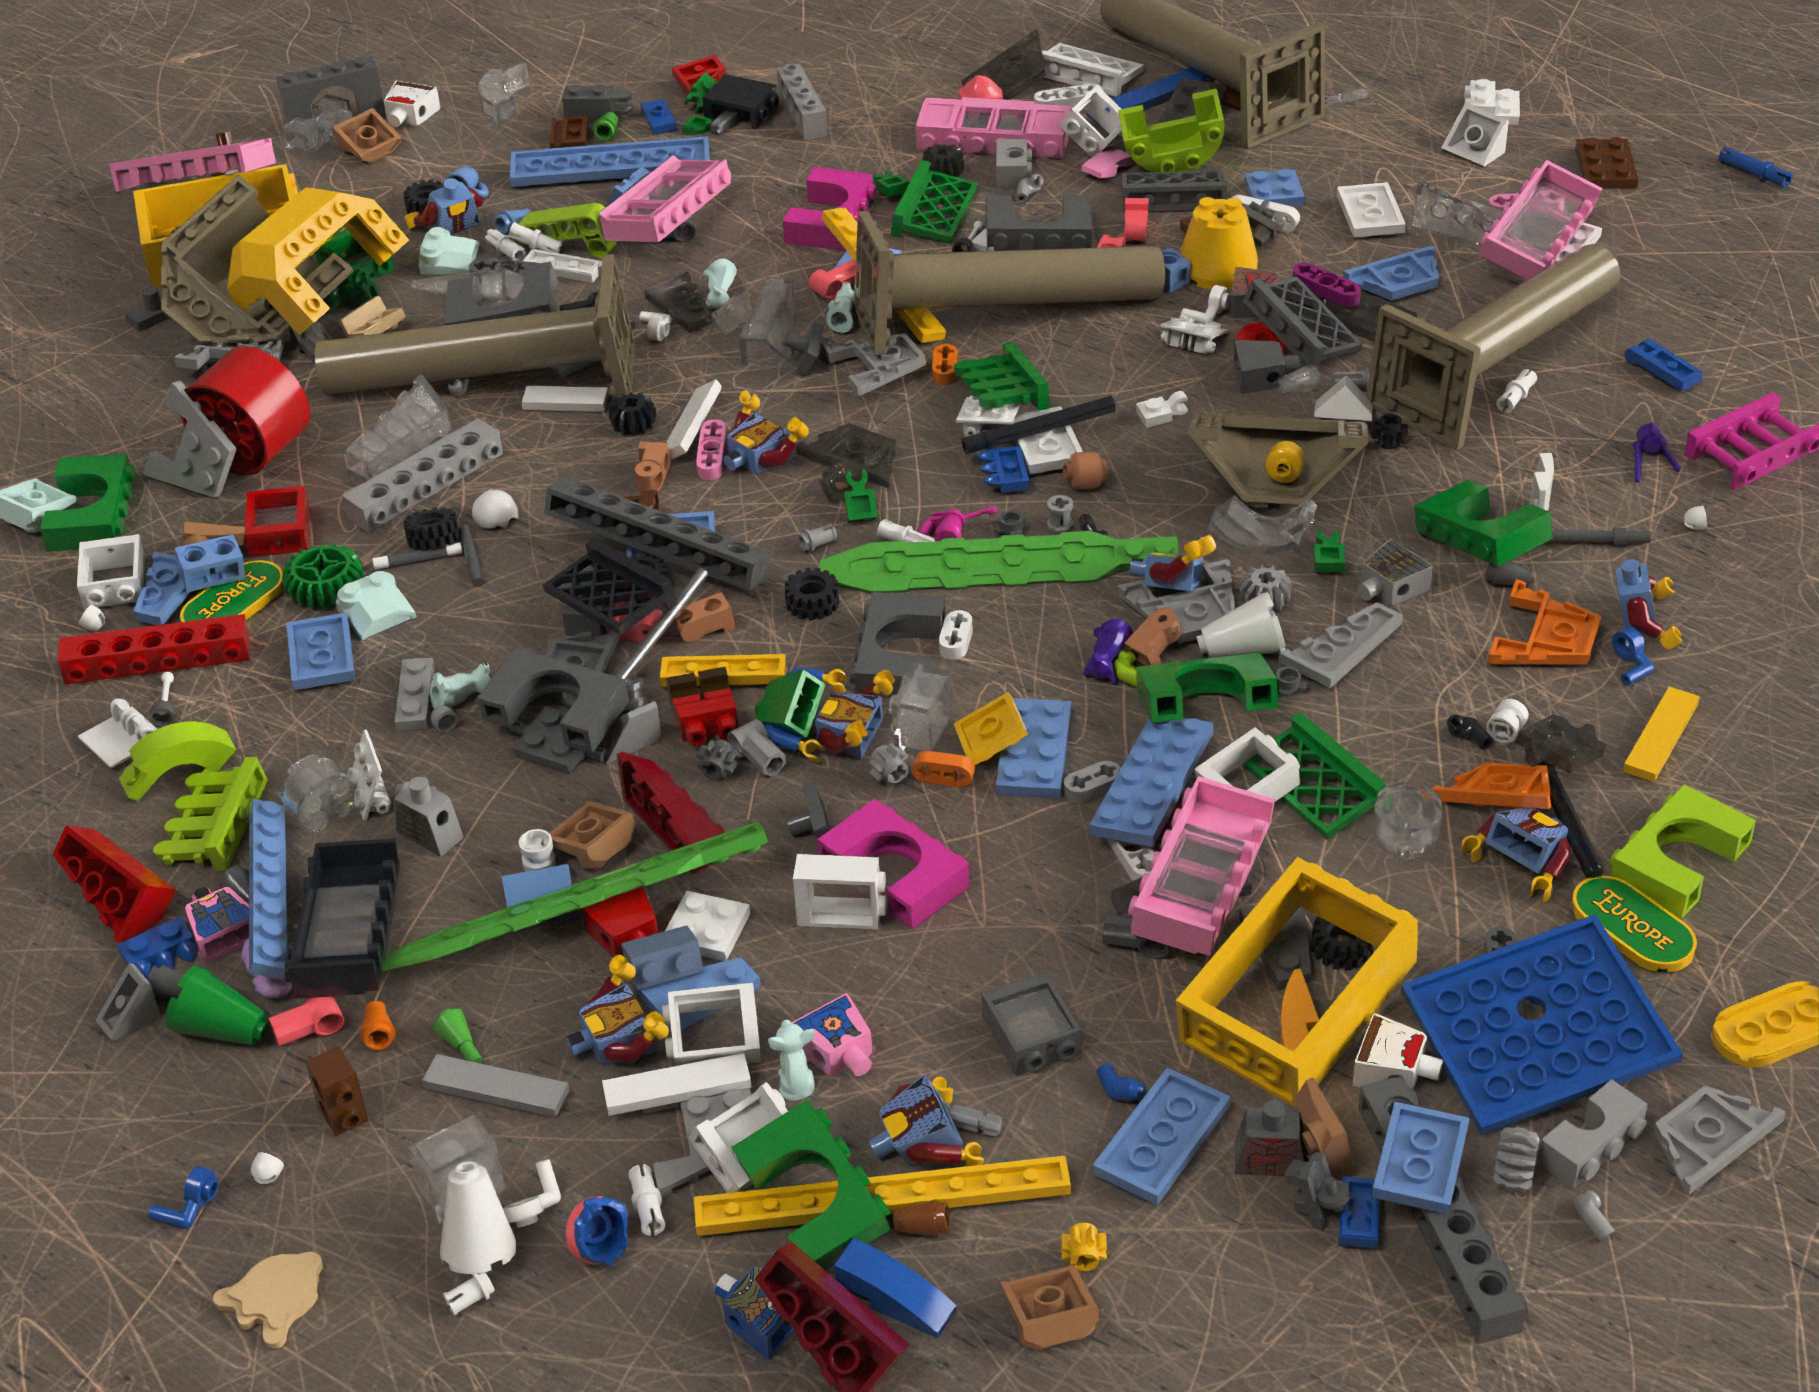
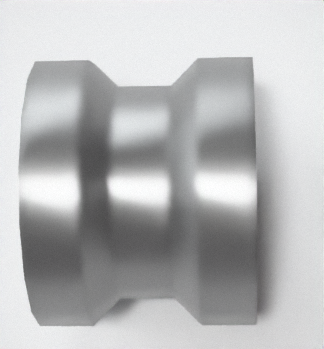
M626 679L629 702L623 711L647 705V697L642 693L643 679Z

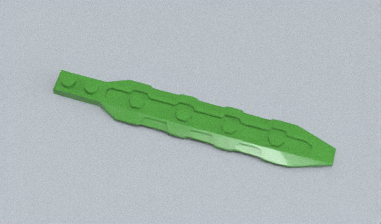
M1093 531L1061 532L1060 535L1025 537L1023 534L1002 535L1001 538L971 540L944 538L941 541L913 543L887 541L871 542L821 559L820 568L821 572L828 570L830 575L834 574L836 580H838V586L868 593L907 592L908 589L927 588L955 590L967 589L968 586L984 585L1012 587L1027 586L1028 583L1061 581L1066 584L1097 582L1118 571L1130 570L1132 558L1147 559V555L1153 552L1179 554L1177 536L1115 539Z
M757 821L697 843L653 856L621 869L572 884L537 898L511 905L479 918L430 933L386 953L382 972L437 959L506 933L515 932L558 915L668 879L708 863L711 865L721 864L727 861L729 856L740 852L743 854L753 853L759 850L761 845L768 843L765 830L760 822Z

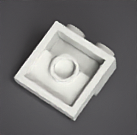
M1487 79L1471 80L1470 86L1465 85V103L1508 120V125H1519V91L1511 89L1495 90V81Z

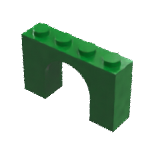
M127 454L59 458L54 474L59 490L76 497L99 496L102 498L90 506L79 509L45 511L40 530L47 552L79 550L80 542L115 538L123 535V519L128 516L127 501L132 498L131 483L136 480L135 467L130 465Z
M1466 480L1414 505L1415 525L1418 533L1496 566H1500L1553 539L1551 513L1532 504H1527L1500 518L1479 520L1491 514L1488 487L1471 480Z
M1260 652L1136 667L1137 696L1152 723L1183 719L1182 699L1200 693H1224L1235 696L1240 700L1246 711L1278 708L1277 677Z
M807 1099L731 1148L756 1190L789 1169L802 1164L822 1165L837 1175L838 1189L831 1205L822 1214L787 1235L790 1242L796 1244L827 1271L836 1264L853 1238L869 1244L889 1231L890 1227L885 1217L890 1214V1211L879 1194L872 1197L866 1187L871 1183L861 1166L857 1165L853 1168L847 1157L852 1154L842 1137L838 1136L834 1139L828 1129L833 1125L822 1107L815 1110Z

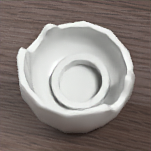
M491 489L484 492L475 500L472 507V518L481 528L491 529L496 526L506 528L512 517L514 519L519 517L515 501L508 493L502 490Z

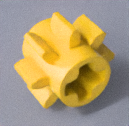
M1077 1223L1070 1227L1069 1234H1061L1062 1261L1070 1260V1265L1074 1264L1078 1271H1091L1099 1265V1260L1107 1259L1106 1233L1097 1234V1228L1090 1223Z

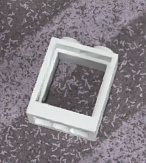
M1097 85L1071 109L1058 125L1083 150L1093 157L1102 152L1122 132L1118 110H1121V108ZM1083 109L1110 134L1106 139L1079 114Z
M139 534L80 542L77 589L83 608L87 609L90 605L99 608L137 602L141 588L145 586V554ZM133 566V576L93 582V571Z
M1255 727L1196 767L1195 775L1196 780L1200 776L1232 786L1223 777L1258 753L1276 770L1246 791L1273 798L1277 801L1300 785V765L1291 753L1286 754L1280 749L1271 736H1265Z
M797 854L793 875L797 926L878 930L880 916H886L887 896L881 895V892H885L886 873L881 872L879 869V857ZM813 883L869 885L870 898L814 896Z
M753 983L668 992L669 1005H662L663 1016L665 1017L664 1024L671 1026L672 1038H665L667 1060L674 1059L675 1066L744 1053L747 1064L761 1062ZM741 1007L745 1045L683 1052L679 1013Z

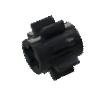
M1384 414L1380 417V420L1375 419L1371 438L1378 439V445L1384 449H1395L1399 446V443H1405L1408 424H1401L1402 419L1396 414Z

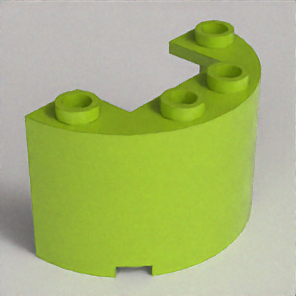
M1217 89L1192 94L1195 116L1149 126L1146 124L1143 105L1118 110L1125 148L1130 157L1139 166L1151 172L1191 171L1206 163L1218 150L1224 135L1225 124Z

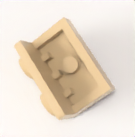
M375 296L341 318L339 323L346 337L349 338L390 332L399 327L398 322L406 318L402 307L386 309L381 297Z

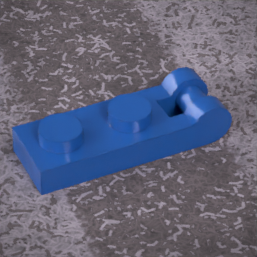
M1650 339L1642 341L1638 347L1632 346L1625 350L1624 356L1629 364H1639L1680 391L1702 380V371Z

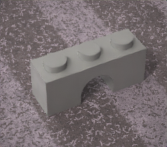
M1611 1079L1588 1099L1584 1123L1593 1130L1580 1129L1565 1119L1541 1140L1537 1163L1574 1189L1584 1179L1587 1181L1592 1179L1598 1172L1600 1165L1608 1158L1613 1160L1630 1138L1637 1139L1643 1133L1647 1125V1121L1644 1119L1648 1104Z

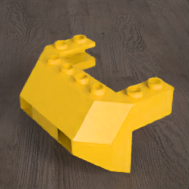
M305 187L232 248L227 289L232 301L244 311L264 296L300 336L330 308L295 268L344 227L378 266H381L409 239L375 200L341 192Z

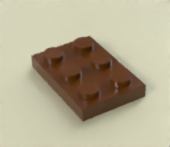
M1619 137L1611 139H1576L1575 149L1583 179L1603 189L1637 188L1638 176L1628 139Z

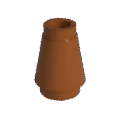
M938 1199L902 1208L901 1210H894L893 1223L895 1232L940 1237L941 1233L950 1231L948 1203L939 1202Z

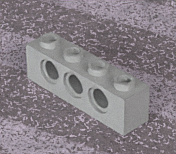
M787 64L784 67L777 68L778 93L803 140L827 137L826 109L801 65Z

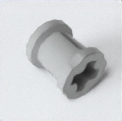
M1055 495L1049 498L1047 501V509L1050 511V519L1047 520L1048 530L1055 534L1069 532L1073 529V520L1070 518V511L1073 509L1072 499L1065 495Z

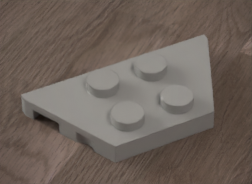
M1704 1085L1655 1123L1653 1132L1684 1192L1690 1195L1784 1121L1786 1112L1777 1107H1774L1773 1112L1750 1106L1751 1099L1738 1095H1727L1721 1090Z

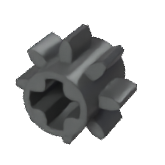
M710 740L707 746H701L696 755L700 759L698 768L710 779L721 778L723 780L727 773L732 774L738 764L734 760L737 752L726 741Z

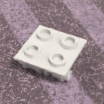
M1180 315V318H1171V321L1160 325V327L1167 328V331L1163 330L1161 334V341H1164L1165 345L1185 349L1188 343L1189 351L1194 349V352L1205 355L1213 353L1216 343L1212 342V339L1229 333V330L1221 328V324L1217 322L1205 321V324L1195 322L1196 318L1188 315Z
M966 397L956 423H963V432L966 437L980 433L984 424H1013L1021 402L1003 405L1001 408H984L979 405V397Z
M115 699L111 702V718L78 735V738L110 769L130 759L129 750L147 734L157 730L133 706L130 707L129 703L124 699Z
M364 730L361 741L355 745V761L353 767L348 769L347 784L349 787H352L354 803L356 807H359L363 821H367L369 812L386 813L389 810L391 801L381 777L382 769L368 731Z

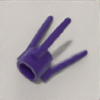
M1654 422L1641 426L1636 433L1637 441L1632 444L1635 450V482L1639 483L1641 480L1642 450L1648 453H1656L1661 450L1675 471L1679 472L1681 470L1680 466L1666 447L1668 441L1660 433Z

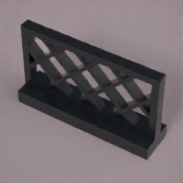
M595 538L585 544L587 554L542 585L545 593L619 635L623 634L659 606L669 610L678 603L669 578ZM589 565L594 568L592 571L580 572ZM613 578V581L598 583L599 579ZM592 580V584L578 586L580 581ZM571 583V587L558 588L562 584ZM618 589H632L630 592L617 593ZM611 590L609 595L596 596L597 592ZM590 593L588 598L576 599V595ZM650 599L646 603L636 604L637 600ZM630 601V605L615 607L616 603ZM609 604V608L595 609L597 605ZM628 615L620 622L614 620L615 616Z

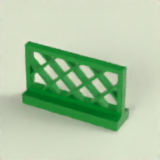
M921 160L894 212L890 235L901 237L903 231L951 244L977 190L978 183L930 170L931 162ZM932 180L941 182L943 184L935 185L932 182ZM957 188L967 189V191L960 192ZM949 190L952 194L944 195L942 192ZM934 194L936 197L929 199L926 195ZM958 200L961 203L953 206L951 202ZM943 204L945 208L937 209L935 205ZM926 207L930 210L927 212L920 211L921 208ZM952 214L954 218L946 219L944 215ZM935 217L938 219L937 222L932 223L928 220ZM921 221L923 225H916L912 223ZM945 228L949 233L941 232L937 229Z
M1302 712L1291 718V727L1273 738L1280 749L1282 745L1291 739L1299 745V751L1283 750L1286 754L1291 753L1297 759L1300 765L1299 778H1319L1318 787L1298 785L1280 799L1327 840L1373 807L1379 812L1389 805L1387 784ZM1257 753L1242 765L1261 781L1276 769L1274 767L1259 768L1256 763L1263 758ZM1302 760H1317L1320 763V769L1302 768ZM1338 778L1342 781L1341 787H1323V779ZM1298 795H1316V805L1301 804L1298 801ZM1322 796H1340L1339 805H1321ZM1345 796H1359L1364 800L1358 805H1344ZM1320 814H1338V819L1328 826L1320 821L1319 817Z

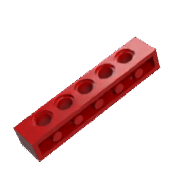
M245 614L63 637L59 639L57 662L66 685L250 660V634Z

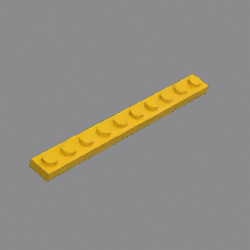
M1066 1156L868 1177L871 1184L866 1187L872 1197L877 1194L880 1195L890 1211L889 1215L893 1214L894 1210H901L902 1208L938 1199L939 1202H947L948 1207L953 1208L1071 1194ZM838 1181L694 1197L697 1236L806 1224L822 1214L831 1205L837 1193Z

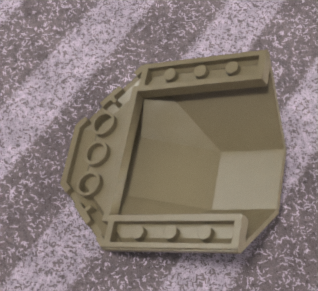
M239 175L161 244V310L200 344L278 341L292 329L275 308L269 313L264 307L266 298L264 296L244 311L232 301L228 292L232 248L270 217L256 199L258 196L257 189ZM335 253L321 265L309 257L295 268L322 300L354 271L350 265Z
M1245 410L1241 412V415H1236L1234 411L1215 412V415L1195 413L1188 429V434L1244 502H1250L1252 507H1268V503L1280 504L1279 508L1297 509V505H1304L1368 444L1369 440L1367 424L1365 422H1346V419L1333 418L1321 420V418L1314 417L1313 413ZM1282 441L1296 443L1301 447L1305 455L1302 473L1296 480L1289 483H1280L1273 480L1268 475L1265 467L1266 458L1272 446Z

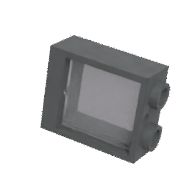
M1047 972L981 993L982 1017L1016 1076L1029 1071H1036L1041 1067L1082 1054V1030Z

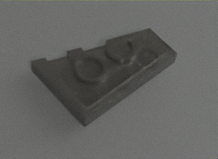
M688 271L644 289L645 298L665 314L670 315L675 322L688 332L697 331L702 327L712 324L711 313L703 298L699 296L695 283H692Z

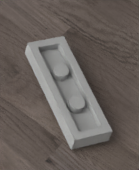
M433 658L402 660L395 714L396 731L428 729L431 706L429 692L435 670Z

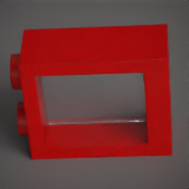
M305 486L247 492L244 537L250 558L298 553L301 549L308 550L310 506Z

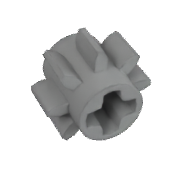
M892 743L888 746L882 745L875 749L870 757L869 764L873 769L869 773L878 782L883 781L886 785L898 783L907 775L909 765L905 760L909 755L900 746L896 748Z

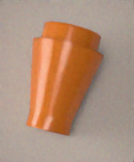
M372 1001L365 1006L360 1039L371 1050H383L392 1043L396 1032L386 1012L384 1003Z

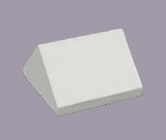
M1465 103L1441 148L1485 167L1505 153L1509 121Z
M1346 375L1316 400L1314 417L1372 421L1373 404Z

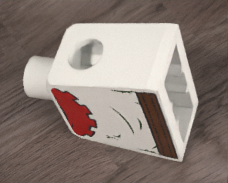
M395 81L384 99L388 123L393 127H399L401 124L419 126L440 109L437 87Z
M1373 1013L1355 1060L1352 1086L1361 1088L1363 1085L1402 1076L1408 1088L1414 1089L1418 1076L1439 1081L1443 1060L1425 1055L1427 1036L1423 1032Z

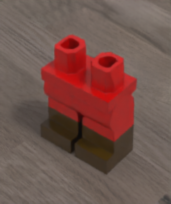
M726 667L698 672L701 698L694 673L666 678L669 702L681 732L683 742L689 741L692 747L704 745L707 737L719 735V738L724 741L728 740V733L738 728L736 705L729 686Z

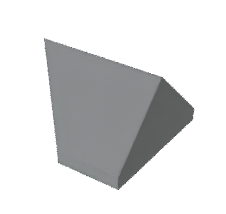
M655 701L616 719L613 724L606 764L617 760V754L622 751L631 754L662 740L658 706Z
M129 963L95 1020L112 1041H118L161 1017L151 984L134 964Z

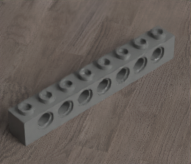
M566 476L547 487L544 510L546 515L697 571L698 568H703L708 572V576L748 591L767 578L771 553L769 551Z
M1402 1076L1363 1085L1360 1088L1358 1110L1381 1154L1394 1102L1419 1107L1415 1091L1408 1088ZM1458 1174L1449 1215L1413 1206H1408L1476 1342L1481 1344L1522 1333L1524 1317L1528 1314V1306L1524 1295L1521 1292H1516L1511 1282V1273L1506 1262L1499 1260L1495 1252L1492 1235L1489 1231H1484L1476 1205L1473 1202H1469L1465 1196L1463 1182Z

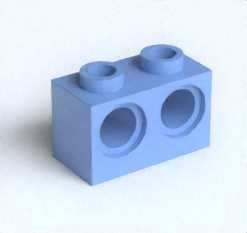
M233 534L175 548L177 569L186 592L246 579L243 555Z

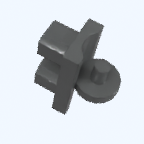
M1264 200L1259 205L1252 201L1249 207L1242 203L1247 212L1250 227L1255 229L1252 233L1254 243L1261 247L1269 238L1273 240L1277 234L1276 230L1279 224L1272 221L1275 214L1267 210L1270 202Z
M1314 1152L1308 1162L1294 1159L1285 1171L1284 1175L1287 1184L1300 1187L1294 1195L1293 1204L1295 1210L1299 1213L1308 1214L1313 1228L1323 1230L1326 1216L1331 1211H1342L1343 1205L1351 1197L1349 1186L1345 1182L1335 1180L1331 1176L1325 1154Z

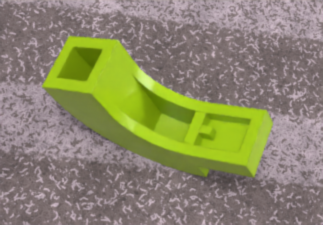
M196 721L170 724L147 734L131 747L129 753L133 762L125 768L119 780L128 798L138 802L155 781L167 770L182 764H197L207 769L212 768L214 772H218L237 749L227 731L212 724Z

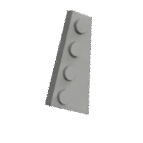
M1375 603L1348 617L1345 624L1341 626L1332 625L1324 629V634L1314 640L1309 637L1301 641L1300 647L1293 651L1286 649L1280 652L1279 663L1297 668L1301 674L1331 688L1402 624L1403 615L1386 606Z

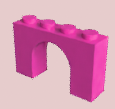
M814 167L806 180L808 202L846 208L857 222L858 211H867L870 200H873L876 194V186L872 184V174ZM790 207L783 219L784 243L844 250L842 244L821 220L823 211Z
M873 799L817 839L818 855L877 857L894 854L914 861L917 864L916 868L887 889L888 913L910 929H914L970 887L969 863L962 856L956 855L944 847L939 840L931 838L921 831L916 824L908 822L898 815L894 809L885 806L876 799Z

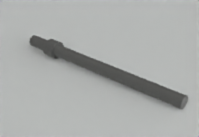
M1613 528L1612 531L1552 530L1553 539L1548 542H1609L1613 546H1625L1626 543H1650L1651 532L1627 531L1626 528Z

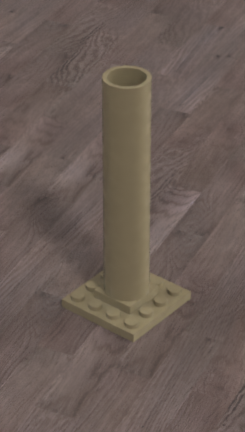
M1167 0L1101 1V16L1109 26L1240 92L1241 144L1247 149L1325 117L1324 25L1316 23L1258 46Z
M858 211L854 314L874 355L885 354L886 344L890 343V331L886 326L887 319L892 318V309L1158 300L1163 294L1165 265L1162 251L1158 246L893 254V251L888 248L887 240L883 239L882 230H879L877 227V221L873 220L869 211Z
M1585 245L1445 330L1388 304L1380 307L1367 390V398L1373 404L1372 409L1382 414H1396L1401 417L1402 424H1408L1409 427L1455 450L1462 448L1465 442L1476 377L1612 292L1620 280V268L1616 258L1601 245Z
M614 254L603 255L602 267H598L600 282L596 283L595 307L317 341L315 346V367L321 390L325 395L602 361L607 377H612L613 382L610 383L612 398H619L620 394L629 395L632 392L635 341Z

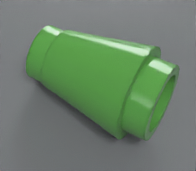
M608 112L594 122L593 132L599 140L610 141L616 136L617 115Z

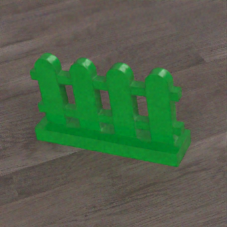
M1013 342L1003 344V355H990L987 358L975 360L965 359L954 364V374L962 376L963 385L971 386V395L979 397V405L981 407L1001 408L1003 405L1031 402L1038 411L1049 409L1048 382Z

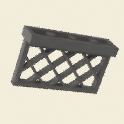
M1222 170L1121 173L1124 212L1125 198H1149L1148 211L1194 210L1199 205L1200 199L1204 197L1227 200V183L1224 181Z
M1297 276L1267 284L1260 278L1251 281L1243 302L1294 355H1299L1300 362L1308 370L1317 368L1321 360L1361 350L1363 344ZM1294 287L1299 293L1288 290L1287 288ZM1285 298L1297 301L1299 304L1286 301ZM1303 304L1312 306L1315 310L1304 307ZM1301 315L1313 318L1315 321L1303 318ZM1320 321L1329 323L1332 327L1321 324ZM1318 332L1330 335L1332 339L1319 335ZM1336 338L1345 340L1348 344L1337 341Z

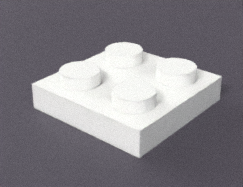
M686 891L665 931L687 925L698 940L701 956L727 961L750 916V905Z

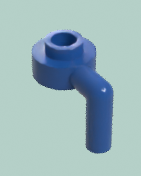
M1626 627L1613 635L1612 645L1616 654L1626 661L1633 659L1637 664V667L1621 675V681L1624 685L1628 686L1654 671V665L1643 653L1644 639L1637 630Z
M196 1166L190 1172L185 1184V1204L182 1211L154 1204L149 1210V1219L184 1229L191 1227L199 1207L204 1206L216 1196L219 1182L216 1179L215 1172L211 1169Z

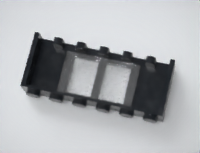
M396 838L315 844L313 857H308L309 877H304L303 879L304 897L299 898L300 918H295L294 921L295 939L290 940L289 951L291 960L285 962L286 982H292L295 999L365 994L366 991H379L400 870Z

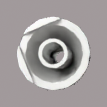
M1265 592L1202 627L1200 629L1202 635L1196 636L1201 654L1208 653L1209 658L1257 652H1260V654H1273L1286 650L1278 617L1275 615L1274 610H1271V607L1274 605L1269 593Z
M463 1162L458 1164L448 1175L440 1258L443 1265L447 1262L450 1270L456 1273L473 1274L475 1272H488L492 1270V1263L502 1259V1264L504 1265L516 1254V1239L486 1168L475 1162Z

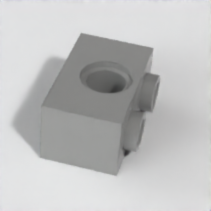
M997 139V188H1017L1021 180L1031 178L1032 149H1027V139Z

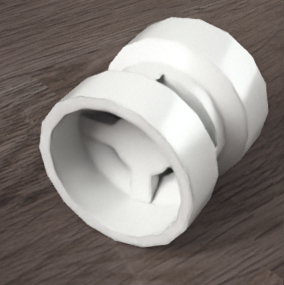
M1514 699L1502 700L1486 724L1487 732L1497 742H1513L1520 729L1528 720L1529 714L1526 707Z
M533 829L520 837L519 847L522 854L523 868L526 872L556 865L550 833L542 829Z

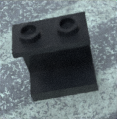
M724 74L702 97L704 117L714 120L725 107L749 111L751 127L755 130L779 105V96L777 95L775 84Z

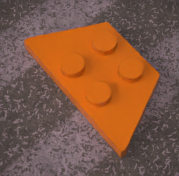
M1486 762L1469 772L1455 776V785L1451 787L1436 785L1430 789L1432 801L1468 803L1476 807L1496 805L1503 806L1506 809H1516L1519 807L1551 808L1547 766Z

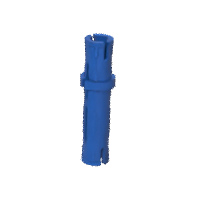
M1728 146L1723 148V151L1727 153L1721 151L1718 159L1721 163H1726L1755 175L1762 182L1769 181L1782 188L1789 186L1785 181L1790 184L1792 182L1793 174L1791 172L1775 167L1774 163L1770 161H1760Z

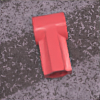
M852 259L828 272L823 269L816 270L809 279V288L827 301L834 300L844 282H849L851 286L855 284L856 262Z
M334 996L305 998L303 1005L268 1018L278 1046L315 1032L320 1036L333 1035L344 1025V1017Z

